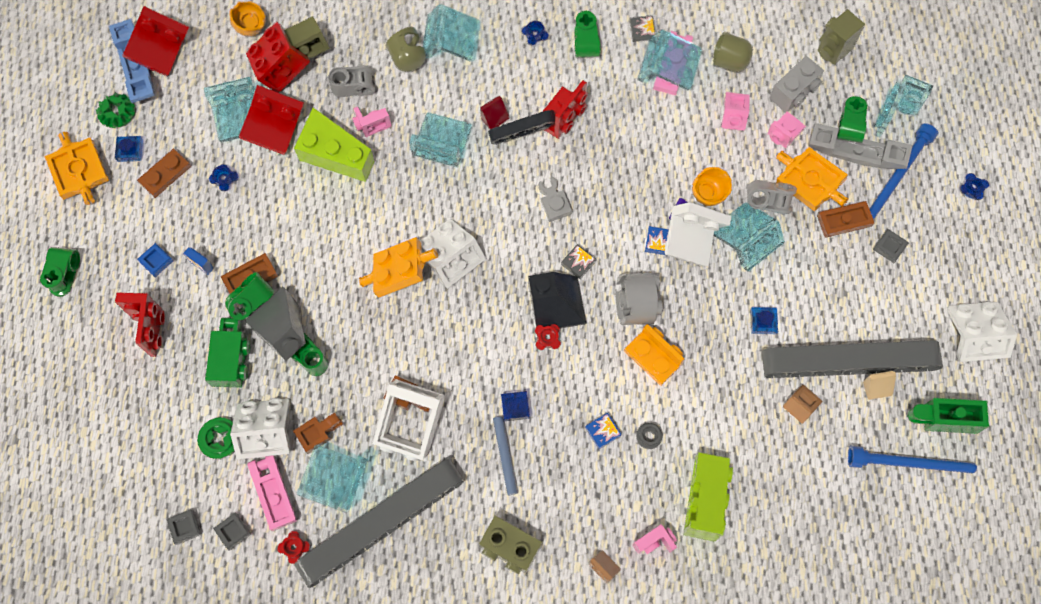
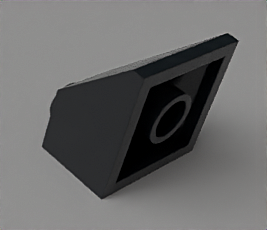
M558 272L528 276V287L536 327L538 325L545 327L555 324L561 329L587 324L577 276Z

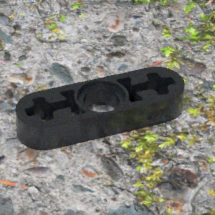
M546 110L492 128L488 131L491 144L496 145L553 127L555 126L554 110Z

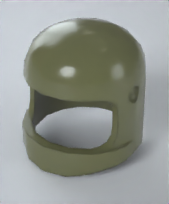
M412 26L396 32L387 40L385 45L396 68L403 72L417 70L424 64L426 59L424 47L415 46L419 41V35ZM408 34H413L414 37L409 44H407L405 41V36Z
M724 31L714 49L713 65L732 72L744 71L753 56L752 44L746 39Z

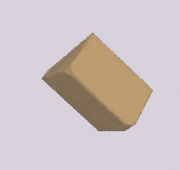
M890 371L869 375L863 382L867 398L871 400L892 396L896 373Z

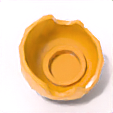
M239 1L229 11L230 24L237 33L243 36L256 35L265 26V12L256 3Z
M719 167L705 168L692 183V194L699 203L705 206H717L732 191V179L725 170Z

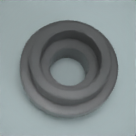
M653 423L641 425L636 433L637 442L645 449L658 447L663 438L661 429ZM651 432L654 435V439L648 441L645 439L644 434Z

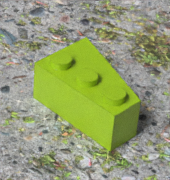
M312 108L294 147L299 161L366 182L375 162L371 149L318 110Z
M699 452L696 455L683 532L684 536L715 542L724 535L726 520H724L725 509L728 507L730 496L727 493L728 483H731L733 476L730 458Z

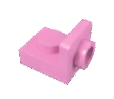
M725 93L722 128L741 131L746 129L750 95Z
M358 106L353 108L356 116L352 118L357 131H363L365 138L392 127L385 108L374 110L364 117Z
M787 111L778 121H774L771 124L767 134L770 135L771 140L775 144L787 148L802 133L806 126Z
M661 524L634 542L632 546L638 554L642 551L649 554L660 546L658 541L661 540L669 553L677 548L675 545L677 539L668 527L664 529Z

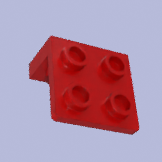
M143 6L124 50L123 57L164 76H168L189 27Z
M275 22L269 27L264 35L256 43L252 44L246 52L257 81L278 93L310 63L305 54L290 44L279 22Z
M582 80L573 92L563 86L543 110H554L555 126L544 129V131L559 139L563 133L567 134L571 130L575 117H580L587 107L586 98L588 92H586V81Z
M257 85L239 138L285 155L304 102Z
M116 292L115 303L132 320L138 321L135 343L150 357H156L157 350L162 345V337L159 332L160 325H164L165 322L164 310L148 293Z

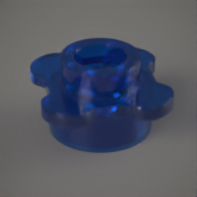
M531 21L522 28V34L527 37V43L531 46L536 45L541 40L546 41L549 37L548 32L544 31L543 23L540 21Z
M225 164L216 167L212 175L209 176L210 183L219 186V189L223 192L228 191L232 182L238 180L237 172H232Z
M973 173L967 174L965 176V183L960 187L961 193L975 200L983 199V192L989 187V182L986 179L981 180L977 178Z

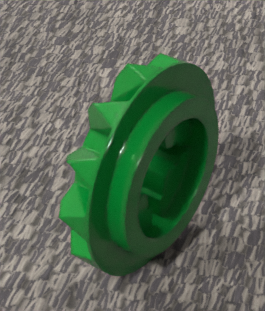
M115 92L111 96L105 95L103 101H98L99 106L95 110L98 120L104 126L119 128L131 121L135 113V106L125 93L121 95ZM112 104L117 107L119 113L118 116L116 113L112 111Z
M219 417L207 421L201 427L197 443L204 455L220 460L226 456H231L234 451L230 434L233 422ZM214 430L220 435H226L223 438L225 446L219 443L213 444L216 440Z

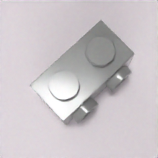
M805 56L774 85L769 99L785 113L789 112L794 106L799 107L806 99V95L810 91L812 93L815 92L821 85L822 81L820 79L824 70L808 56Z

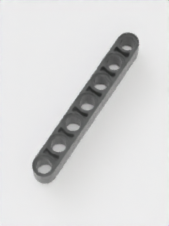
M935 340L774 347L762 350L765 378L799 377V375L800 377L850 375V372L851 375L876 374V371L877 373L890 371L895 373L924 372L927 369L928 371H936L943 368L940 344Z
M450 459L440 462L295 562V568L308 588L316 586L320 581L322 582L387 537L388 534L390 535L458 488L465 480Z

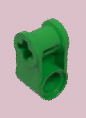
M581 11L576 16V26L574 28L575 57H600V38L597 30L596 16L590 11Z
M852 96L846 100L844 112L840 118L837 139L858 143L863 142L867 126L866 114L868 105L862 97Z
M50 247L47 251L44 268L40 275V282L54 296L63 297L70 292L76 270L80 264L79 251L58 247Z
M254 272L227 296L225 306L232 318L244 320L260 305L268 301L275 290L258 272ZM234 304H242L243 307L239 309L238 307H234Z
M304 333L305 344L291 358L310 375L321 376L328 368V361L321 350ZM320 358L318 364L309 366L312 359Z

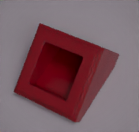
M501 96L495 97L480 107L481 119L489 130L509 120V114Z

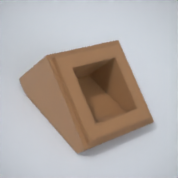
M802 385L783 405V408L803 424L823 401L806 386Z
M604 551L599 552L589 562V566L605 583H609L621 571V568Z

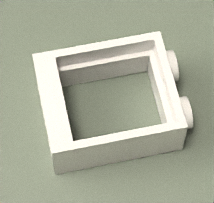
M400 380L391 382L388 386L373 444L380 446V450L384 452L402 453L406 459L412 461L423 460L429 454L445 395ZM397 398L432 409L422 445L388 434Z

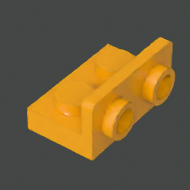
M648 324L643 327L642 332L624 349V352L660 386L684 362L682 351L677 346L667 343L661 331L656 327L651 328Z

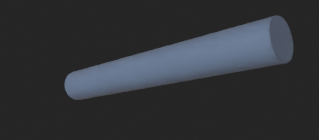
M502 416L493 418L507 496L516 495L518 492L504 420Z

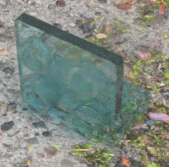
M439 4L427 15L423 41L426 58H431L437 52L443 50L465 60L474 61L476 59L480 20Z
M661 29L648 41L637 80L647 83L653 77H659L685 90H689L693 84L702 48Z
M908 75L904 76L901 83L896 82L883 105V112L876 121L875 127L879 128L876 136L881 137L892 119L896 108L903 114L916 116L930 95L933 85Z
M251 76L204 88L205 97L212 108L217 136L220 142L239 138L256 89Z
M426 113L419 135L412 134L409 141L412 156L458 168L472 125L433 113Z
M747 202L729 214L731 216L730 226L721 227L718 231H714L716 238L736 250L741 267L746 271H750L785 243L779 221L759 209L752 208Z
M315 445L297 490V495L347 513L351 507L368 459L357 456L355 459Z

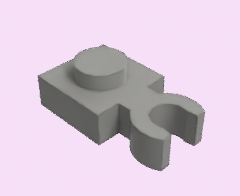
M554 177L550 178L552 185L550 188H545L542 181L538 183L540 193L545 195V197L541 198V204L549 222L572 215V209L564 190L556 192L557 181Z

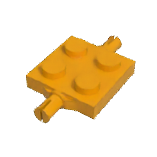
M62 132L63 135L61 133L58 135L62 147L56 152L44 156L58 193L63 200L77 194H82L86 205L93 204L95 199L91 189L109 181L94 141L89 137L80 142H71L69 133Z
M810 147L795 158L790 157L783 150L778 153L776 159L785 164L786 169L777 178L776 183H787L795 186L797 191L793 196L814 212L829 199L834 200L841 207L847 203L849 198L837 191L847 180L848 174Z
M414 237L373 254V270L370 274L359 277V283L362 287L373 283V293L380 298L423 281L422 271L424 264L437 259L438 253L435 248L422 253L421 242L417 237Z

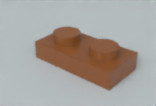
M173 148L138 178L137 181L156 198L191 168V165Z
M867 201L822 211L817 215L825 238L869 228L875 223Z
M264 253L220 277L229 294H231L254 272H258L266 282L278 277L268 256Z

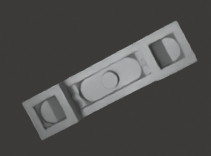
M818 123L814 124L809 146L823 154L863 166L907 169L913 145L893 140H887L886 144L866 139L862 143L837 139L839 128Z

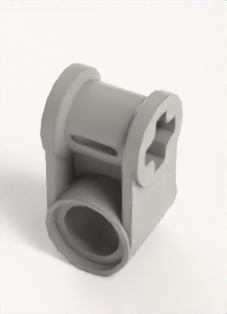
M368 65L333 68L328 74L331 92L337 97L369 96L374 94L375 87L372 85L374 69Z
M755 180L747 187L748 203L754 209L773 211L779 214H790L792 212V207L790 206L792 197L796 194L797 188L787 183ZM757 191H761L764 193V195L760 198H756L753 196V194Z

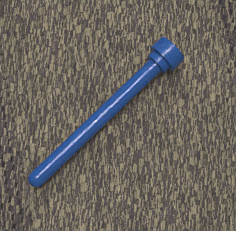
M923 123L916 131V142L912 146L907 169H896L870 207L873 219L878 215L923 147L933 143L938 136V130L934 126Z
M850 446L848 450V466L855 468L867 466L869 463L962 473H975L977 471V465L970 462L868 453V450H864L863 447Z

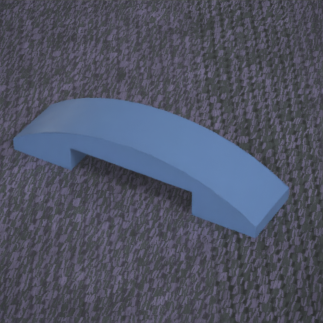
M132 19L109 25V29L119 54L131 103L155 96L149 69L123 57L124 50L135 27Z

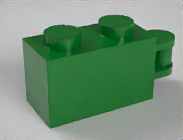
M222 317L219 331H211L205 381L211 387L242 388L243 380L247 379L248 368L245 365V356L250 354V341L241 332V320ZM227 328H233V331H227Z
M933 398L926 404L914 406L907 414L910 422L924 424L925 431L978 434L989 427L987 401Z

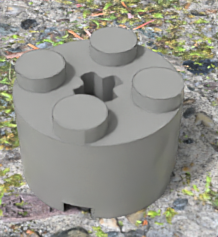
M651 273L620 274L616 285L621 284L620 292H616L618 319H623L620 324H654L657 315H661L663 309L661 299L658 300L657 290L660 287L659 276L652 275Z

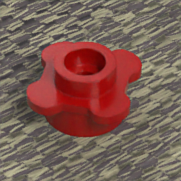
M555 324L545 327L538 325L534 330L535 334H537L536 348L539 350H544V348L558 349L561 345V342L558 340L559 327ZM549 335L550 339L547 340L545 336Z
M291 531L288 537L278 544L277 550L288 558L289 563L295 564L303 553L310 550V544L307 541H303L299 537L298 532ZM292 545H296L295 550L291 549Z

